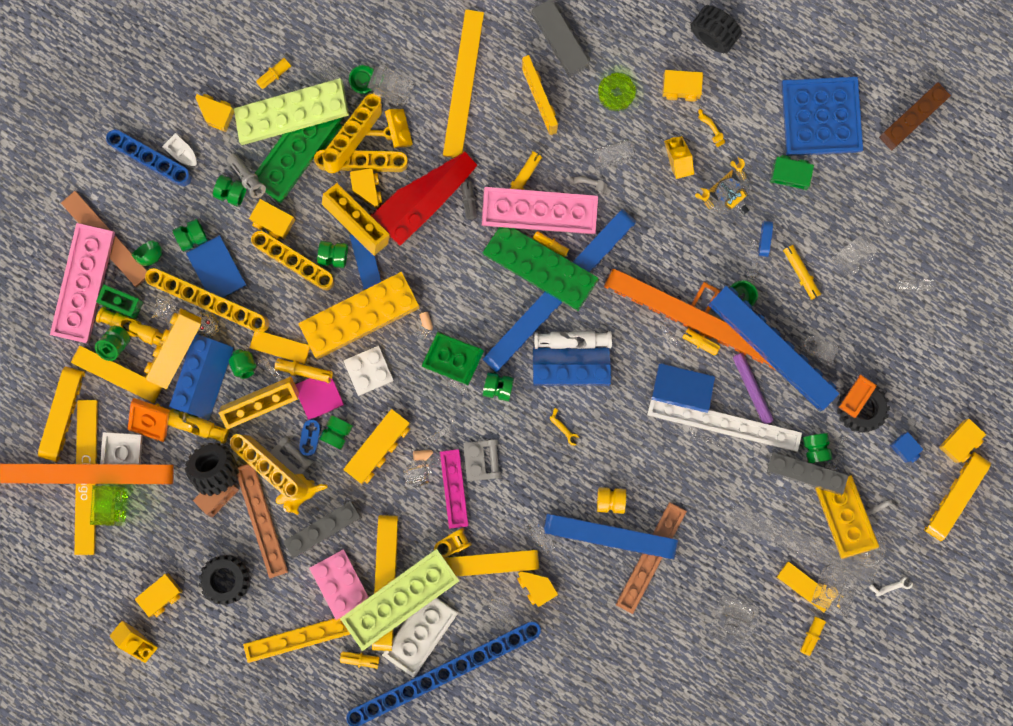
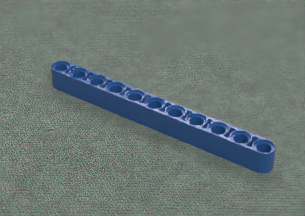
M622 209L572 263L590 272L637 221ZM544 292L487 353L483 361L497 373L562 302Z
M535 621L526 622L352 708L346 716L347 723L350 726H360L538 638L541 633L539 624ZM529 625L537 627L535 635L527 634L526 629ZM511 634L519 635L520 641L517 644L509 642ZM495 642L501 643L503 647L498 653L493 652L491 649L492 644ZM482 651L485 654L484 660L476 661L474 653ZM458 660H465L467 668L459 670L456 662ZM442 668H446L450 673L446 679L439 676V670ZM424 677L430 678L432 685L424 687L421 684V679ZM404 687H413L414 694L412 696L405 695ZM387 695H394L396 703L393 705L388 704L386 701ZM369 704H377L379 711L371 713L368 709ZM358 712L361 715V720L354 722L351 719V713Z

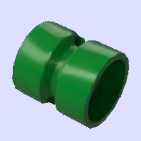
M220 175L213 189V198L221 201L227 200L229 204L239 207L247 189L242 185V182L238 180L233 182L232 178Z
M197 218L188 222L186 227L181 225L172 230L183 252L193 248V244L200 245L208 241Z
M321 240L318 248L317 264L322 266L333 264L334 267L345 268L348 244L336 243L333 245L330 241Z
M111 326L95 344L96 353L106 361H113L130 343V336L122 327Z
M488 372L483 396L489 398L497 396L498 400L509 402L514 377L504 375L500 378L498 374Z
M331 415L326 424L328 428L323 430L319 439L342 450L346 442L344 437L349 436L353 426Z
M828 433L803 437L804 446L808 449L806 453L808 463L833 460L831 449L827 448L830 444Z

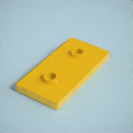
M524 56L522 59L523 73L549 135L556 134L558 123L555 118V110L548 102L541 85V77L539 72L535 70L530 56Z
M852 475L848 476L842 496L815 488L841 559L879 548Z

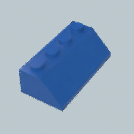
M196 334L190 344L169 407L210 420L229 364L228 360L232 355L234 347Z
M533 348V386H610L609 348Z

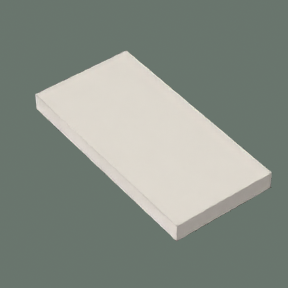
M434 599L405 621L393 638L392 651H385L382 656L414 678L458 612L440 599Z

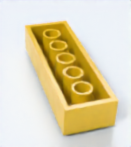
M400 272L298 324L315 358L318 360L420 308L403 273Z

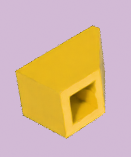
M196 94L195 98L207 124L227 132L234 114L231 104L222 100L220 103L214 101V98L207 94H203V96Z
M673 137L665 140V147L675 178L694 175L692 154L683 137Z
M372 168L351 171L350 177L354 194L375 209H378L379 203H382L381 192H377L376 185L379 184L378 174L374 173Z
M523 571L518 573L520 577L517 580L522 588L526 587L530 594L527 597L532 605L537 604L539 607L558 595L547 577Z
M121 621L109 635L118 648L144 663L148 661L158 648L134 627L124 621Z

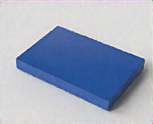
M220 235L186 253L205 290L225 298L247 286Z
M659 363L651 400L708 413L715 377Z

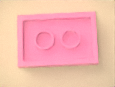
M344 549L309 568L336 620L369 598Z

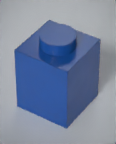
M909 432L903 433L890 444L891 448L905 463L915 462L921 456L919 453L923 450Z

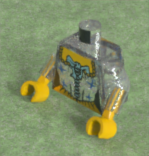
M738 157L739 163L737 165L734 161H731V166L736 170L732 169L709 190L700 188L703 191L702 196L698 193L695 194V197L701 199L709 211L728 215L735 209L741 217L750 211L743 202L749 197L750 191L743 159Z

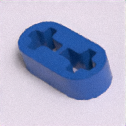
M762 222L758 256H769L773 222Z
M315 420L306 421L302 428L299 450L306 456L314 455L317 451L321 426ZM314 423L317 430L312 432V437H309L310 431L307 430V426ZM308 439H311L310 445L313 446V450H309V453H306L303 445H307Z

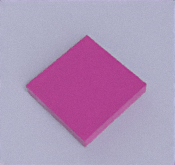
M309 378L295 384L299 392V400L308 420L344 406L333 378L330 379V383Z

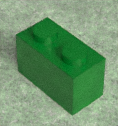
M781 155L774 160L770 182L807 190L810 187L814 165L809 164L810 162L800 159L795 161L791 160L789 156Z
M104 284L96 300L98 304L134 319H137L144 303L138 298Z

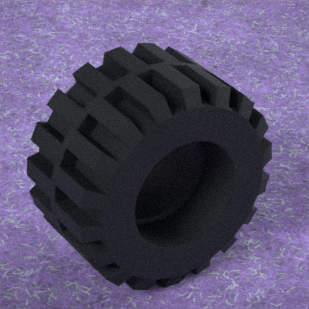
M705 5L690 24L694 35L704 45L723 54H727L742 35L740 26L729 14L711 5Z
M876 386L868 400L873 405V413L870 418L865 420L858 416L853 418L839 408L837 414L841 416L839 418L840 421H843L845 423L844 426L851 428L853 432L864 433L878 429L879 426L885 423L884 420L889 416L887 411L890 410V406H887L889 400L888 398L885 399L884 391L880 392V388ZM851 388L845 390V393L840 396L841 400L837 403V406L841 404Z
M208 443V445H202L200 449H195L194 453L190 454L189 460L185 464L187 466L185 472L198 492L203 495L213 496V494L219 495L220 492L227 491L229 486L232 487L234 485L233 482L238 478L239 465L225 445Z
M231 555L214 557L205 563V567H202V573L199 575L201 582L199 583V588H202L203 591L201 593L207 596L206 599L213 601L214 604L227 605L239 601L246 595L247 589L250 588L249 581H251V576H249V568H246V564L237 557ZM222 568L230 569L235 575V585L230 591H220L215 585V574Z

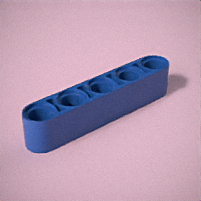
M111 130L107 133V143L118 152L183 187L191 183L192 176L185 167L119 130ZM120 136L119 143L113 144V139ZM136 145V151L129 153L130 147ZM148 155H153L152 161L145 162ZM164 164H170L167 171H162L161 169ZM186 173L185 179L179 181V174Z

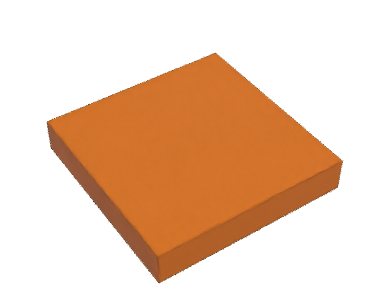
M133 398L130 405L128 430L164 442L167 436L170 410Z

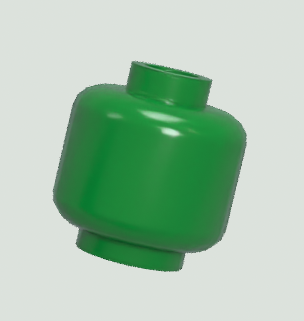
M242 349L234 351L228 360L233 375L241 379L251 377L257 368L252 353Z

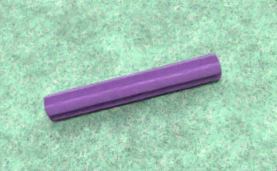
M739 353L733 356L736 367L762 423H771L773 417L744 354Z

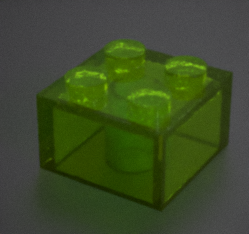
M92 486L90 525L122 526V522L126 520V511L123 510V504L127 502V491H124L125 487Z

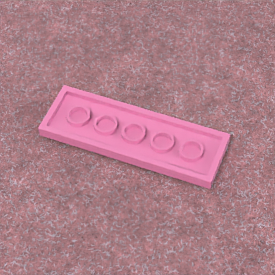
M484 187L481 226L596 234L598 196Z
M76 223L50 335L89 344L98 307L96 300L103 286L115 232Z

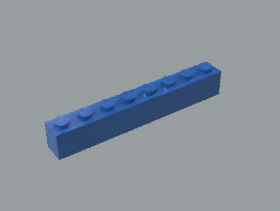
M725 286L708 306L818 411H823L840 394L836 391L838 388L831 381L827 382L822 377L823 373L816 367L813 369L808 364L809 360L804 355L796 353L794 351L795 347L789 341L785 342L780 337L781 334L774 327L770 328L766 324L767 320L762 315L755 314L752 311L753 307L747 301H742L735 289Z

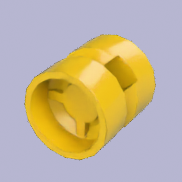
M598 488L597 512L608 513L612 510L613 513H625L626 489L615 488L611 491L610 488Z

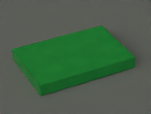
M437 332L421 367L468 386L484 350Z

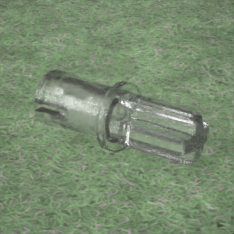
M918 278L914 280H897V291H914L915 293H918V291H935L937 286L935 280H918Z

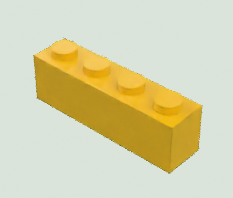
M338 183L323 193L322 205L374 256L388 245L390 234Z
M181 308L178 313L174 312L169 322L172 324L171 327L163 332L161 346H156L152 354L154 356L152 363L148 362L144 369L146 373L145 380L165 389L168 388L201 325V317Z
M290 376L222 405L218 413L226 429H230L298 400L299 392Z
M391 409L343 470L359 483L364 484L366 482L368 484L375 475L372 473L375 468H381L386 462L385 456L387 453H393L399 445L397 443L398 439L401 436L404 438L411 430L409 428L410 423Z

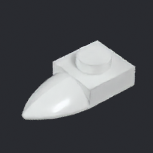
M176 133L162 146L180 163L189 166L197 165L193 150Z

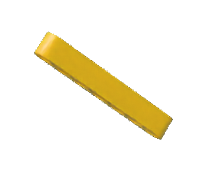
M153 268L145 274V280L149 285L250 330L265 332L269 328V320L264 315L169 273ZM158 273L159 280L155 283L153 277ZM172 281H176V288L174 290L170 288ZM192 288L194 293L192 297L188 298L187 291ZM206 296H210L211 301L208 305L204 304V299ZM226 303L228 310L222 313L221 306ZM240 311H244L245 318L240 321L238 314ZM258 318H261L262 320V326L260 328H256L255 322Z
M378 516L374 594L396 578L398 516ZM393 630L373 643L372 650L392 651Z

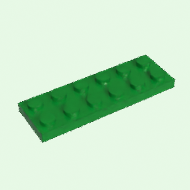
M344 117L284 133L255 172L258 181L266 187L265 193L279 203H282L310 165L316 152L321 150Z
M499 227L482 252L487 258L576 311L580 310L599 281V278L514 228Z

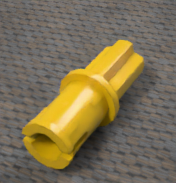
M282 58L272 68L269 67L268 71L256 80V83L261 89L266 88L275 79L279 80V76L291 68V65L285 58Z
M538 231L532 238L562 257H565L569 251V248L555 241V238L552 240Z
M690 328L686 330V333L692 337L684 334L682 339L696 345L697 349L700 347L712 355L718 353L720 345L705 338L706 335L702 336Z
M814 617L809 631L805 633L807 636L800 649L801 653L807 656L812 654L817 640L821 639L819 636L826 621Z
M342 651L340 662L358 665V668L364 666L378 669L379 656L364 655L362 652L358 654Z

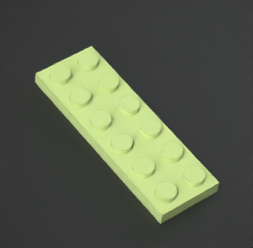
M341 78L234 108L239 143L241 145L349 116Z
M436 549L342 616L340 620L361 650L364 651L454 586L459 580Z

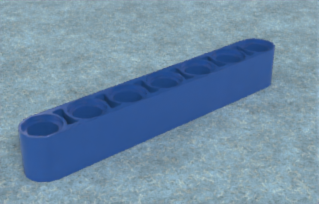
M546 514L543 529L544 534L674 560L678 544L676 539Z

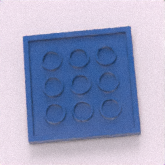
M858 77L782 80L786 156L858 153L863 151Z

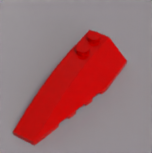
M464 151L438 168L415 179L412 183L398 189L371 217L390 234L389 237L397 245L401 246L445 203L478 165Z

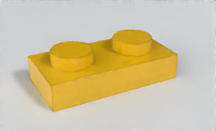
M389 109L385 111L394 148L412 146L413 143L404 109Z

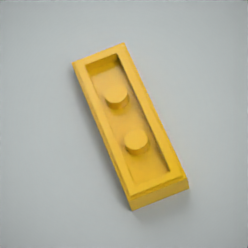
M254 331L250 349L305 364L310 346L268 333Z
M787 562L776 576L823 613L835 598V596L790 562Z

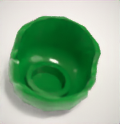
M359 65L353 68L349 74V84L357 93H369L377 85L378 78L372 67Z
M151 240L137 248L132 253V257L139 265L151 266L162 256V248L157 241Z
M740 280L732 283L730 286L738 292V297L744 293V298L741 300L747 301L751 306L758 300V291L751 282Z

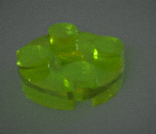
M618 72L604 77L598 87L600 103L611 111L627 109L633 103L636 94L635 85L630 77ZM616 87L620 88L619 91L622 92V94L614 96V93H612L611 90H615Z

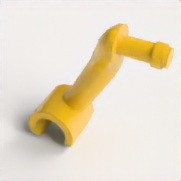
M699 109L698 118L708 124L713 130L715 136L712 137V140L716 143V147L725 143L723 133H720L713 120L703 114L702 109Z
M386 127L384 131L369 130L366 136H384L387 140H392L391 135H386L390 131L389 127Z
M554 408L550 420L567 436L568 443L571 446H576V444L570 442V438L573 436L579 438L578 435L572 434L561 421L555 418L558 409Z

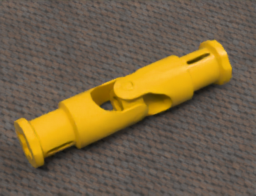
M103 306L98 311L96 322H103L110 326H120L122 328L125 323L132 322L129 325V336H137L145 343L161 346L163 333L159 332L158 329L142 325L139 321L123 314H115Z
M176 409L170 410L169 426L206 439L212 438L220 441L221 444H225L230 429H224L216 426L213 422Z

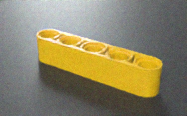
M374 93L368 94L323 152V164L328 173H336L342 168L381 116L382 103L379 95Z
M319 150L314 156V161L321 170H325L324 164L319 163L325 150ZM354 151L339 171H357L372 168L374 172H403L408 167V160L402 152ZM363 157L366 159L365 164H357L359 158ZM384 158L385 163L383 165L375 164L377 159ZM399 158L404 160V164L401 166L394 164L395 160Z
M257 231L252 235L251 242L259 251L322 290H330L334 286V278L328 271L263 231ZM259 237L266 238L263 245H257ZM275 247L282 248L279 255H273ZM291 257L298 258L295 265H289L288 261ZM307 267L314 268V272L311 275H305L304 271ZM323 277L330 278V282L327 285H321L320 281Z
M80 345L71 360V363L152 403H155L162 390V387L145 380V377L113 361H106L98 356L97 353Z
M66 366L63 368L39 446L38 457L55 462L60 460L59 454L60 451H63L66 441L64 437L66 432L69 431L72 421L70 417L71 414H74L77 404L75 400L77 395L80 394L82 377H85L84 371Z
M241 434L231 437V449L285 497L302 499L306 496L308 490L306 484L253 437Z
M976 452L971 454V459L968 463H965L960 471L961 475L958 479L954 480L949 488L951 489L949 494L945 495L939 504L941 505L939 510L934 512L929 520L930 524L924 528L925 532L939 541H943L991 466L990 461Z
M538 550L444 558L456 577L540 569Z

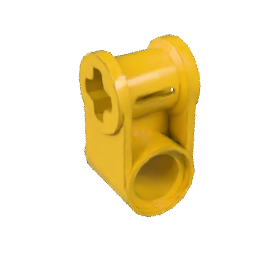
M461 528L438 541L434 546V550L437 549L438 545L446 544L448 552L445 555H441L445 558L471 546L472 543L468 542L464 534V528Z

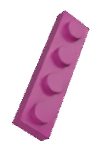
M459 449L441 451L440 458L449 529L467 527L468 518Z

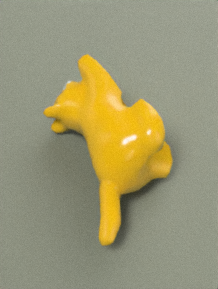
M303 474L295 475L307 486L308 490L304 498H287L282 493L276 498L277 504H284L283 509L285 512L299 515L298 509L303 502L312 498L316 492L328 488L326 484L315 485L313 480H307Z

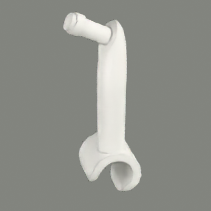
M903 577L900 582L884 586L879 591L872 584L869 587L876 593L875 596H881L901 587L910 589L913 583L911 582L905 587L903 583L907 577Z

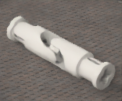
M595 331L550 332V334L534 332L535 349H538V347H550L551 349L595 348L596 346L612 347L611 331L607 333H595ZM577 337L585 339L584 342L578 343Z

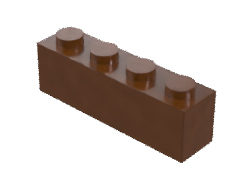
M939 82L936 83L884 131L879 138L892 151L951 95Z

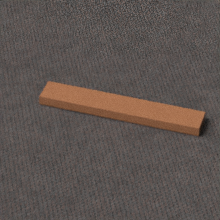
M76 191L61 202L79 224L111 231ZM115 235L109 258L131 283L138 287L145 280L147 270L135 261L132 253Z
M249 464L239 466L238 481L269 579L288 573L257 472Z
M669 502L652 535L673 539L687 511ZM642 553L615 604L616 606L631 614L634 613L663 557Z

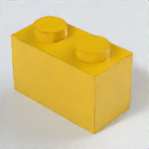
M665 70L663 74L662 97H666L667 100L685 98L689 102L697 101L702 95L703 72Z
M261 199L249 217L250 221L253 222V227L260 231L263 228L269 231L268 235L276 240L279 238L285 239L295 222L293 216Z
M965 419L939 448L955 463H964L971 456L969 452L973 448L977 449L984 442L983 438L986 434L970 419Z
M168 573L164 574L136 597L135 601L148 617H153L154 615L158 617L166 610L164 607L168 603L172 605L181 598L179 594L183 591Z

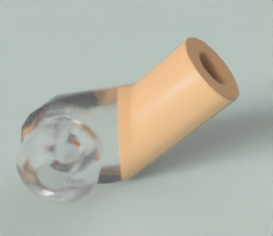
M428 312L419 314L422 325L419 330H416L415 336L421 340L428 338L433 330Z
M432 450L413 451L414 461L424 460L431 467L435 468L441 463L439 456Z

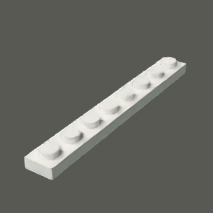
M654 400L650 401L647 416L798 452L802 435L801 432L710 410L708 413Z

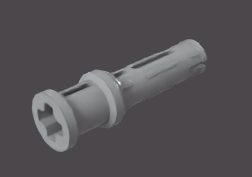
M230 154L227 161L242 179V185L249 190L252 198L261 197L266 191L264 184L258 181L257 175L249 171L237 154Z

